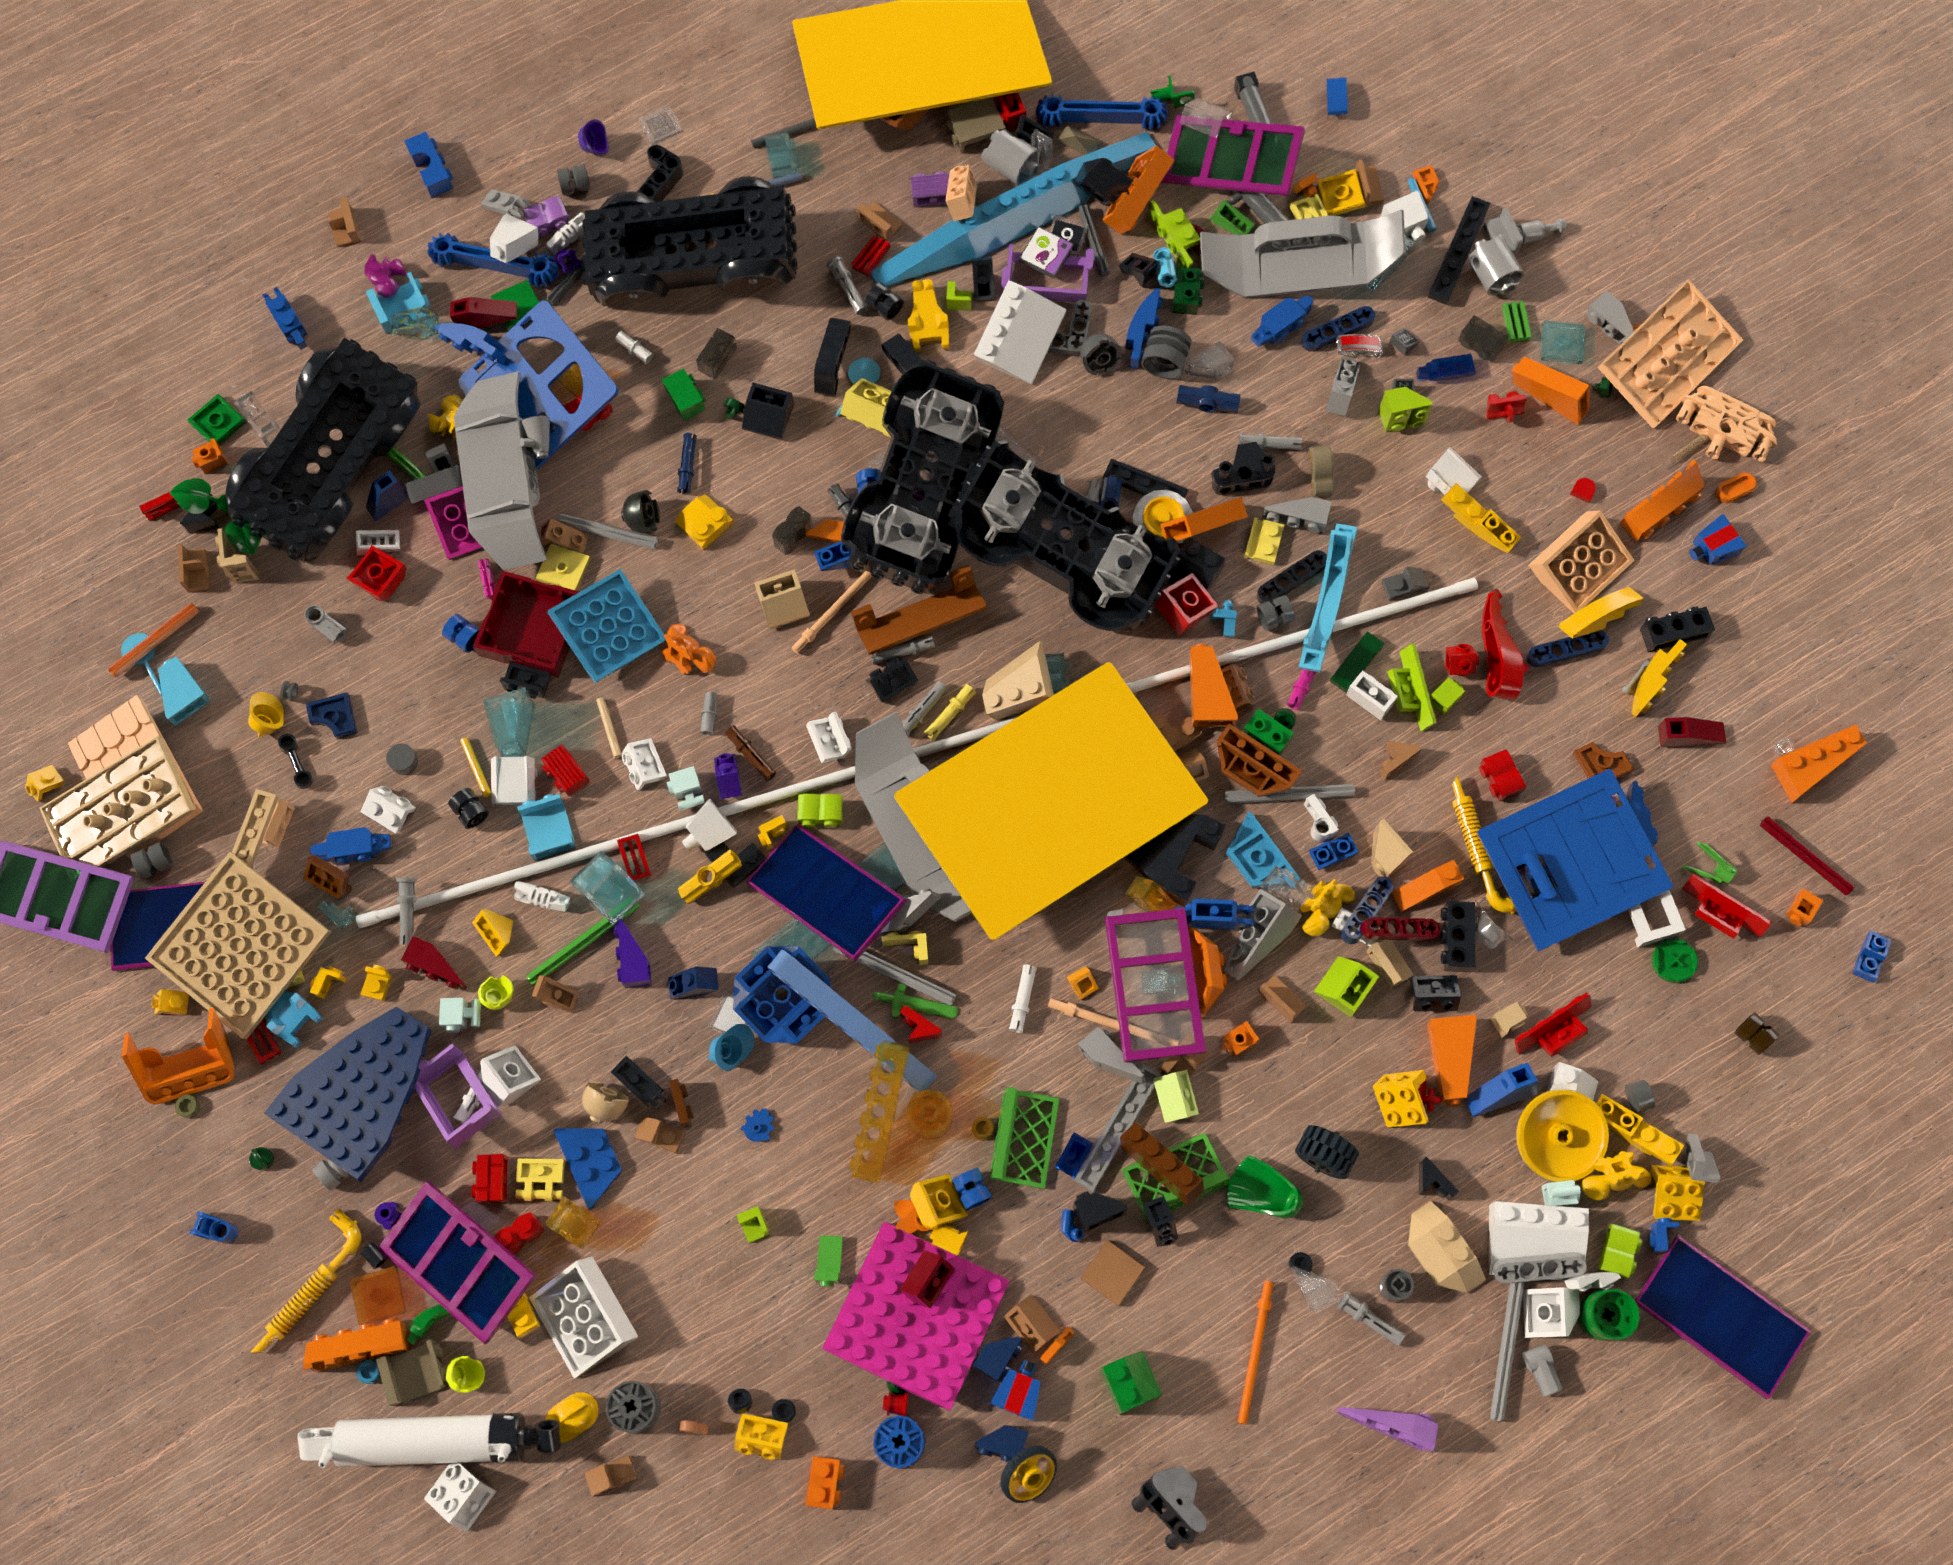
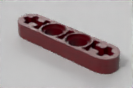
M1370 917L1361 924V932L1364 937L1371 940L1431 941L1440 935V926L1434 919ZM1388 923L1394 926L1395 934L1388 930ZM1407 924L1413 927V935L1407 931Z

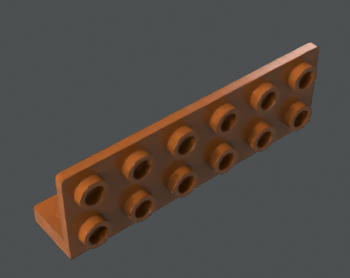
M967 565L949 572L953 588L881 617L875 618L871 604L850 611L856 631L868 654L873 655L986 610L987 604L975 585L970 566Z

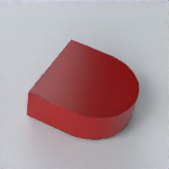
M1580 478L1576 481L1570 495L1590 503L1595 493L1596 485L1589 478Z

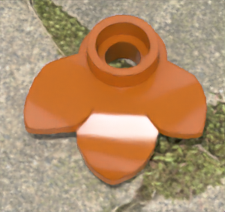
M898 1200L894 1202L896 1214L901 1218L895 1226L897 1230L902 1229L906 1234H912L917 1230L923 1232L930 1230L920 1222L918 1213L911 1200Z

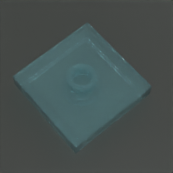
M1543 321L1540 360L1582 364L1585 324Z

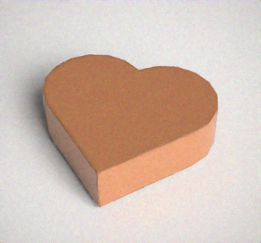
M693 1421L680 1422L679 1431L681 1433L707 1435L708 1426L707 1424Z

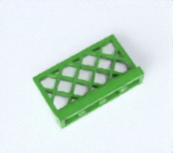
M1007 1087L1004 1090L989 1180L1045 1189L1059 1098L1019 1091L1017 1088ZM1019 1096L1028 1098L1032 1107L1022 1112L1017 1105ZM1043 1101L1053 1103L1052 1112L1046 1117L1037 1106ZM1034 1108L1041 1117V1120L1032 1126L1025 1114ZM1022 1117L1029 1129L1019 1135L1014 1128V1122ZM1041 1122H1044L1049 1129L1048 1135L1043 1139L1039 1137L1034 1129ZM1029 1131L1033 1133L1038 1141L1030 1148L1026 1146L1021 1136ZM1018 1139L1025 1151L1015 1158L1010 1150L1011 1143ZM1040 1144L1045 1151V1156L1037 1162L1030 1150ZM1027 1153L1034 1165L1024 1171L1017 1159ZM1014 1162L1021 1174L1016 1178L1006 1177L1007 1166ZM1037 1167L1041 1173L1040 1183L1032 1182L1026 1173Z
M1206 1133L1168 1148L1171 1153L1179 1151L1187 1154L1184 1161L1185 1165L1190 1155L1202 1159L1199 1170L1189 1167L1198 1176H1203L1204 1192L1197 1199L1229 1185V1177L1226 1171L1223 1170ZM1203 1141L1206 1146L1205 1154L1201 1155L1192 1152L1194 1144ZM1205 1161L1215 1164L1218 1171L1212 1174L1202 1172ZM1134 1163L1122 1169L1145 1222L1149 1220L1140 1198L1142 1189L1155 1193L1152 1200L1156 1199L1158 1194L1164 1196L1171 1211L1185 1205L1172 1192L1161 1191L1160 1187L1162 1184L1160 1182L1157 1189L1145 1185L1146 1178L1150 1173L1139 1163ZM1134 1170L1145 1172L1141 1183L1132 1180L1129 1173Z

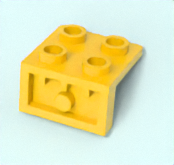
M1424 1070L1384 1074L1373 1085L1387 1127L1425 1124L1428 1122V1117L1418 1091L1420 1085L1427 1078Z
M1651 1165L1650 1174L1656 1182L1654 1218L1699 1221L1702 1213L1705 1181L1692 1180L1688 1166Z

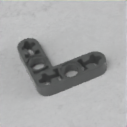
M1081 299L1074 304L1069 334L1057 332L1054 339L1060 340L1062 345L1059 347L1050 345L1047 353L1080 356L1081 346L1088 338L1092 314V305L1088 300ZM1081 307L1085 308L1083 318L1080 317ZM1082 324L1085 326V330L1078 332L1074 329V326ZM1076 338H1080L1078 349L1074 348Z

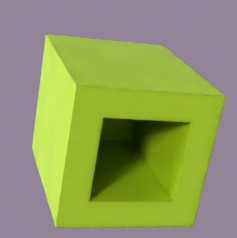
M1448 677L1431 694L1430 701L1432 706L1444 716L1462 698L1465 691L1458 681Z

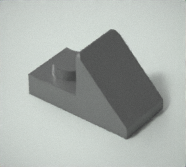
M1409 566L1404 568L1403 573L1384 578L1381 582L1389 601L1429 589L1422 568Z

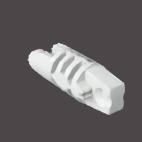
M579 213L570 220L568 225H564L546 243L549 252L553 255L557 254L559 251L567 248L569 243L572 244L585 233L582 226V220L585 219L583 213Z
M520 881L514 885L516 890L514 899L530 905L534 904V906H540L541 908L546 907L548 910L566 912L570 905V897L554 890L550 891V889H544L543 887L538 888L536 885Z

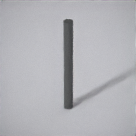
M815 118L752 139L751 144L754 148L815 127Z

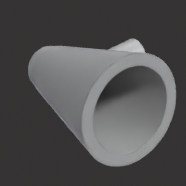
M534 416L524 419L522 424L528 438H521L520 446L532 447L536 459L549 457L550 417Z

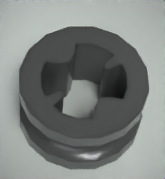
M284 681L280 691L281 699H289V701L293 702L298 695V684L295 682L290 684L289 681Z

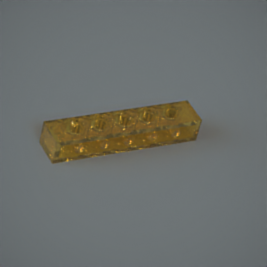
M883 1040L881 1045L877 1044L874 1058H878L876 1067H872L869 1080L873 1081L871 1090L867 1089L864 1103H868L866 1112L862 1111L859 1125L863 1127L861 1135L857 1134L854 1147L858 1148L856 1157L852 1156L849 1170L853 1171L851 1176L853 1178L874 1183L881 1181L911 1046ZM885 1060H891L894 1063V1071L889 1072L884 1069L883 1063ZM885 1082L889 1085L890 1091L888 1094H882L879 1091V1083ZM875 1105H881L884 1108V1116L875 1115L873 1111ZM869 1128H877L880 1133L879 1138H871L868 1133ZM865 1150H871L874 1153L875 1159L873 1161H867L864 1158L863 1153Z

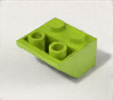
M1407 387L1385 391L1379 407L1385 432H1398L1406 427L1412 426L1416 428L1426 423L1433 405L1432 401Z
M1338 956L1314 990V993L1351 1018L1379 976L1361 963Z

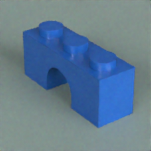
M425 131L404 140L416 167L430 164L426 169L419 172L431 198L453 189L451 184L453 176L449 168L444 169L443 165L446 162L441 153L437 154L436 149H438L434 138H429Z

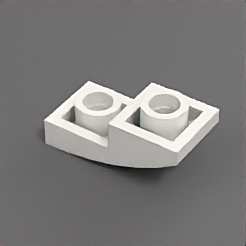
M1612 1272L1588 1273L1571 1277L1564 1282L1567 1288L1578 1289L1579 1292L1589 1288H1600L1602 1291L1613 1287V1282L1621 1277L1618 1273Z

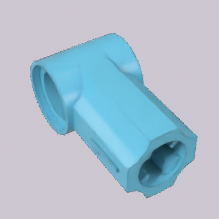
M1159 248L1153 253V259H1156L1158 262L1156 269L1160 285L1168 288L1174 286L1175 281H1177L1176 264L1169 248Z

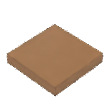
M1106 1240L1080 1279L1119 1306L1145 1267Z

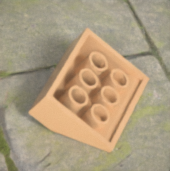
M1601 511L1585 512L1529 564V567L1538 580L1568 609L1575 613L1592 601L1635 560Z

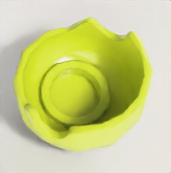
M504 975L500 978L489 977L480 985L478 990L480 1003L491 1010H499L507 1006L511 1002L514 993L512 981Z
M460 1356L453 1359L447 1367L446 1380L451 1389L456 1392L468 1393L475 1391L484 1382L485 1370L479 1360L471 1359L469 1356Z

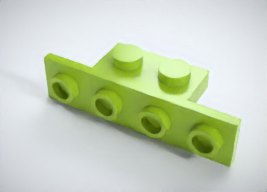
M1155 200L1150 201L1147 212L1151 222H1154L1158 234L1164 238L1170 252L1176 257L1178 266L1192 268L1193 261L1186 252V249L1200 244L1199 235L1182 208L1163 215Z
M1411 643L1399 652L1403 668H1392L1387 673L1392 691L1398 696L1395 701L1397 711H1415L1420 731H1425L1436 724V719L1416 645Z

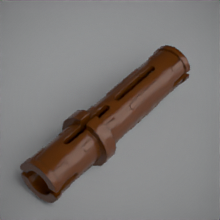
M735 725L725 731L724 734L733 742L736 750L749 760L766 781L771 780L777 772L751 745L752 741L749 738H745Z

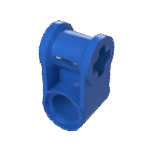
M197 1211V1220L193 1229L189 1231V1234L224 1244H230L238 1237V1228L234 1224ZM227 1227L226 1235L221 1237L222 1229Z

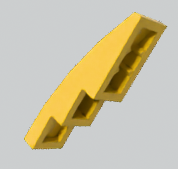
M1630 587L1621 589L1575 612L1561 622L1559 628L1572 639L1603 630L1608 621L1624 616L1625 610L1640 606L1643 597Z

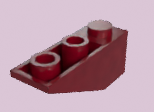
M467 297L451 301L450 318L453 323L482 328L517 319L518 303L515 301Z
M1691 717L1664 718L1658 726L1661 747L1727 743L1724 722Z
M412 936L401 958V961L406 964L405 968L417 974L419 971L426 973L425 977L436 982L439 979L446 981L445 985L452 989L458 990L460 987L466 990L467 986L433 944Z

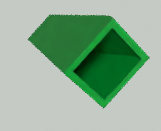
M1143 1351L1120 1358L1100 1369L1119 1415L1162 1396Z

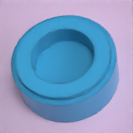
M367 1359L359 1364L357 1377L361 1382L373 1384L380 1379L377 1361Z

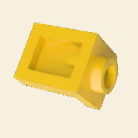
M780 815L759 826L760 834L757 836L763 847L767 845L769 850L774 849L769 837L780 836L787 829L783 816Z
M374 965L373 968L366 966L365 972L368 974L360 995L384 1002L392 976L386 971L387 968L379 965Z

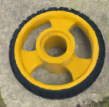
M1034 1445L1024 1448L1015 1454L1004 1467L1005 1469L1001 1476L1000 1485L1004 1495L1012 1502L1026 1503L1043 1494L1053 1482L1057 1471V1461L1053 1453L1044 1446ZM1041 1457L1046 1458L1045 1472L1037 1466ZM1021 1485L1026 1489L1022 1492H1016Z

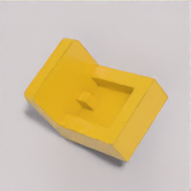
M53 765L29 773L25 788L27 793L38 802L42 800L43 793L63 786L64 780Z
M320 967L317 976L311 981L310 993L324 1000L333 979L345 983L346 978L341 975L342 971L329 967L327 970Z
M161 989L157 992V995H153L152 1008H155L154 1014L167 1013L185 1016L187 1014L189 994L185 991Z

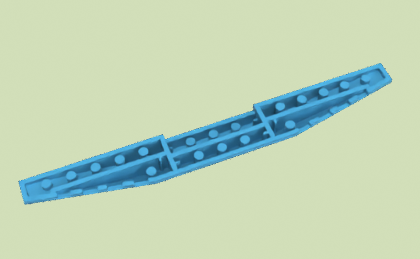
M1144 132L1062 163L975 207L972 217L955 222L953 220L949 221L875 268L870 275L876 284L882 282L887 287L903 283L904 280L909 278L916 279L923 277V274L929 272H940L941 269L949 266H960L963 262L973 258H983L1036 231L1038 226L1042 228L1079 209L1081 205H1085V202L1092 196L1073 184L1084 162L1104 157L1109 159L1117 169L1127 172L1130 170L1136 157L1153 148L1156 144L1149 134Z

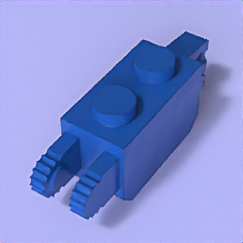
M273 288L277 297L272 300L267 293L262 294L266 301V306L289 344L295 341L300 350L308 347L303 339L307 332L279 288Z
M1305 295L1297 301L1293 298H1286L1262 315L1260 327L1251 335V340L1257 347L1268 342L1273 345L1277 341H1283L1291 331H1296L1303 326L1305 316L1311 312L1312 297Z
M366 827L330 832L326 837V842L313 844L310 852L312 855L314 854L325 861L330 860L338 866L347 865L351 861L368 862L371 858H377V853L392 849L391 836L389 834H373Z
M1193 899L1192 903L1186 904V907H1175V909L1185 908L1187 924L1194 928L1236 930V927L1254 926L1253 919L1237 918V914L1254 913V907L1251 905H1237V901Z

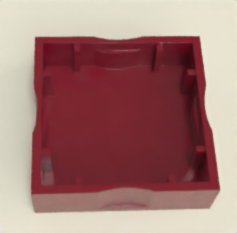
M502 570L492 596L489 612L483 619L473 648L478 656L506 664L514 662L551 672L553 677L559 678L570 646L547 612L579 593V591L557 585L539 583L531 578Z

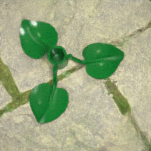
M192 478L182 481L170 491V495L181 508L189 513L199 514L204 512L209 507V500L214 501L219 510L228 511L225 494L219 495L217 498L209 496L211 486L203 479ZM232 522L227 524L225 532L230 544L234 548L249 555H253L256 552L261 539L253 536L250 533L251 530L244 526L240 528Z

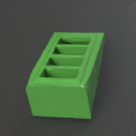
M1223 200L1210 217L1212 222L1234 235L1249 234L1256 225L1226 200ZM1229 216L1232 217L1231 221L1227 220ZM1236 220L1240 222L1237 227L1234 225ZM1244 224V225H1246L1247 227H1246V228L1244 229V231L1242 232V231L1240 230V228H1241L1242 225Z

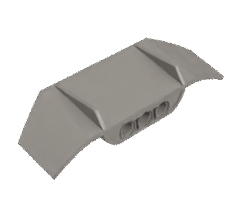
M1402 209L1362 222L1350 223L1349 220L1343 217L1332 215L1269 222L1258 227L1254 234L1225 235L1207 232L1200 233L1202 275L1243 298L1368 286L1406 253L1404 210Z
M519 371L477 381L453 416L468 529L470 534L503 570L547 560L536 529L532 507L539 503L540 499L534 452L532 447L520 446V439L528 437L522 424L523 419L519 416L518 387L521 376Z
M894 712L856 733L855 786L913 896L918 895V892L924 889H931L933 892L940 894L941 898L930 909L956 922L972 912L894 798L895 792L929 772L927 767L921 764L917 758L898 712Z

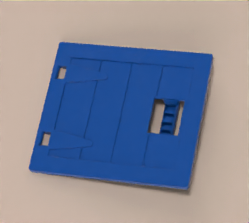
M1611 769L1605 770L1477 831L1483 847L1538 951L1673 888L1671 880ZM1616 793L1623 804L1619 808H1617L1611 797ZM1649 855L1656 866L1651 870L1644 859ZM1538 856L1542 857L1546 867L1549 869V872L1557 888L1554 889ZM1526 863L1541 892L1534 899L1529 894L1516 868L1521 864Z

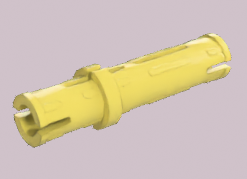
M965 684L956 697H952L949 700V705L924 731L928 735L927 737L935 741L953 718L965 709L964 706L976 694L975 690L972 691L973 688Z

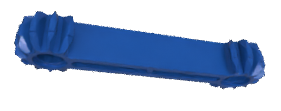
M1052 93L1051 97L1045 95L1043 99H1039L1036 114L1038 122H1043L1044 127L1050 125L1051 129L1054 125L1060 127L1062 122L1142 124V129L1149 127L1151 131L1153 127L1159 130L1161 125H1165L1168 109H1166V102H1161L1160 97L1155 100L1153 96L1150 99L1144 97L1142 102L1062 100L1061 95L1055 97Z
M439 232L438 238L432 236L433 242H428L429 249L427 253L435 265L439 264L441 268L445 264L451 267L453 262L526 277L531 285L535 284L537 288L541 284L547 288V283L554 284L553 278H558V265L552 256L548 257L545 252L541 256L536 253L534 258L520 255L510 262L504 263L491 257L490 249L459 243L458 238L451 236L448 232L445 236Z

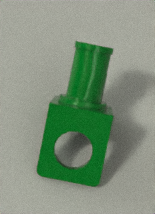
M1168 75V87L1150 90L1151 96L1155 100L1159 97L1161 100H1172L1174 108L1196 103L1193 90L1174 94L1171 75ZM1183 97H1190L1187 101H1180Z

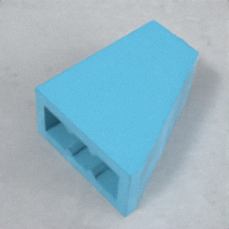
M176 656L168 659L158 668L165 716L174 726L211 701L186 666Z

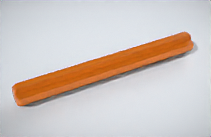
M193 603L188 604L111 665L108 671L115 678L119 677L199 613L198 608Z

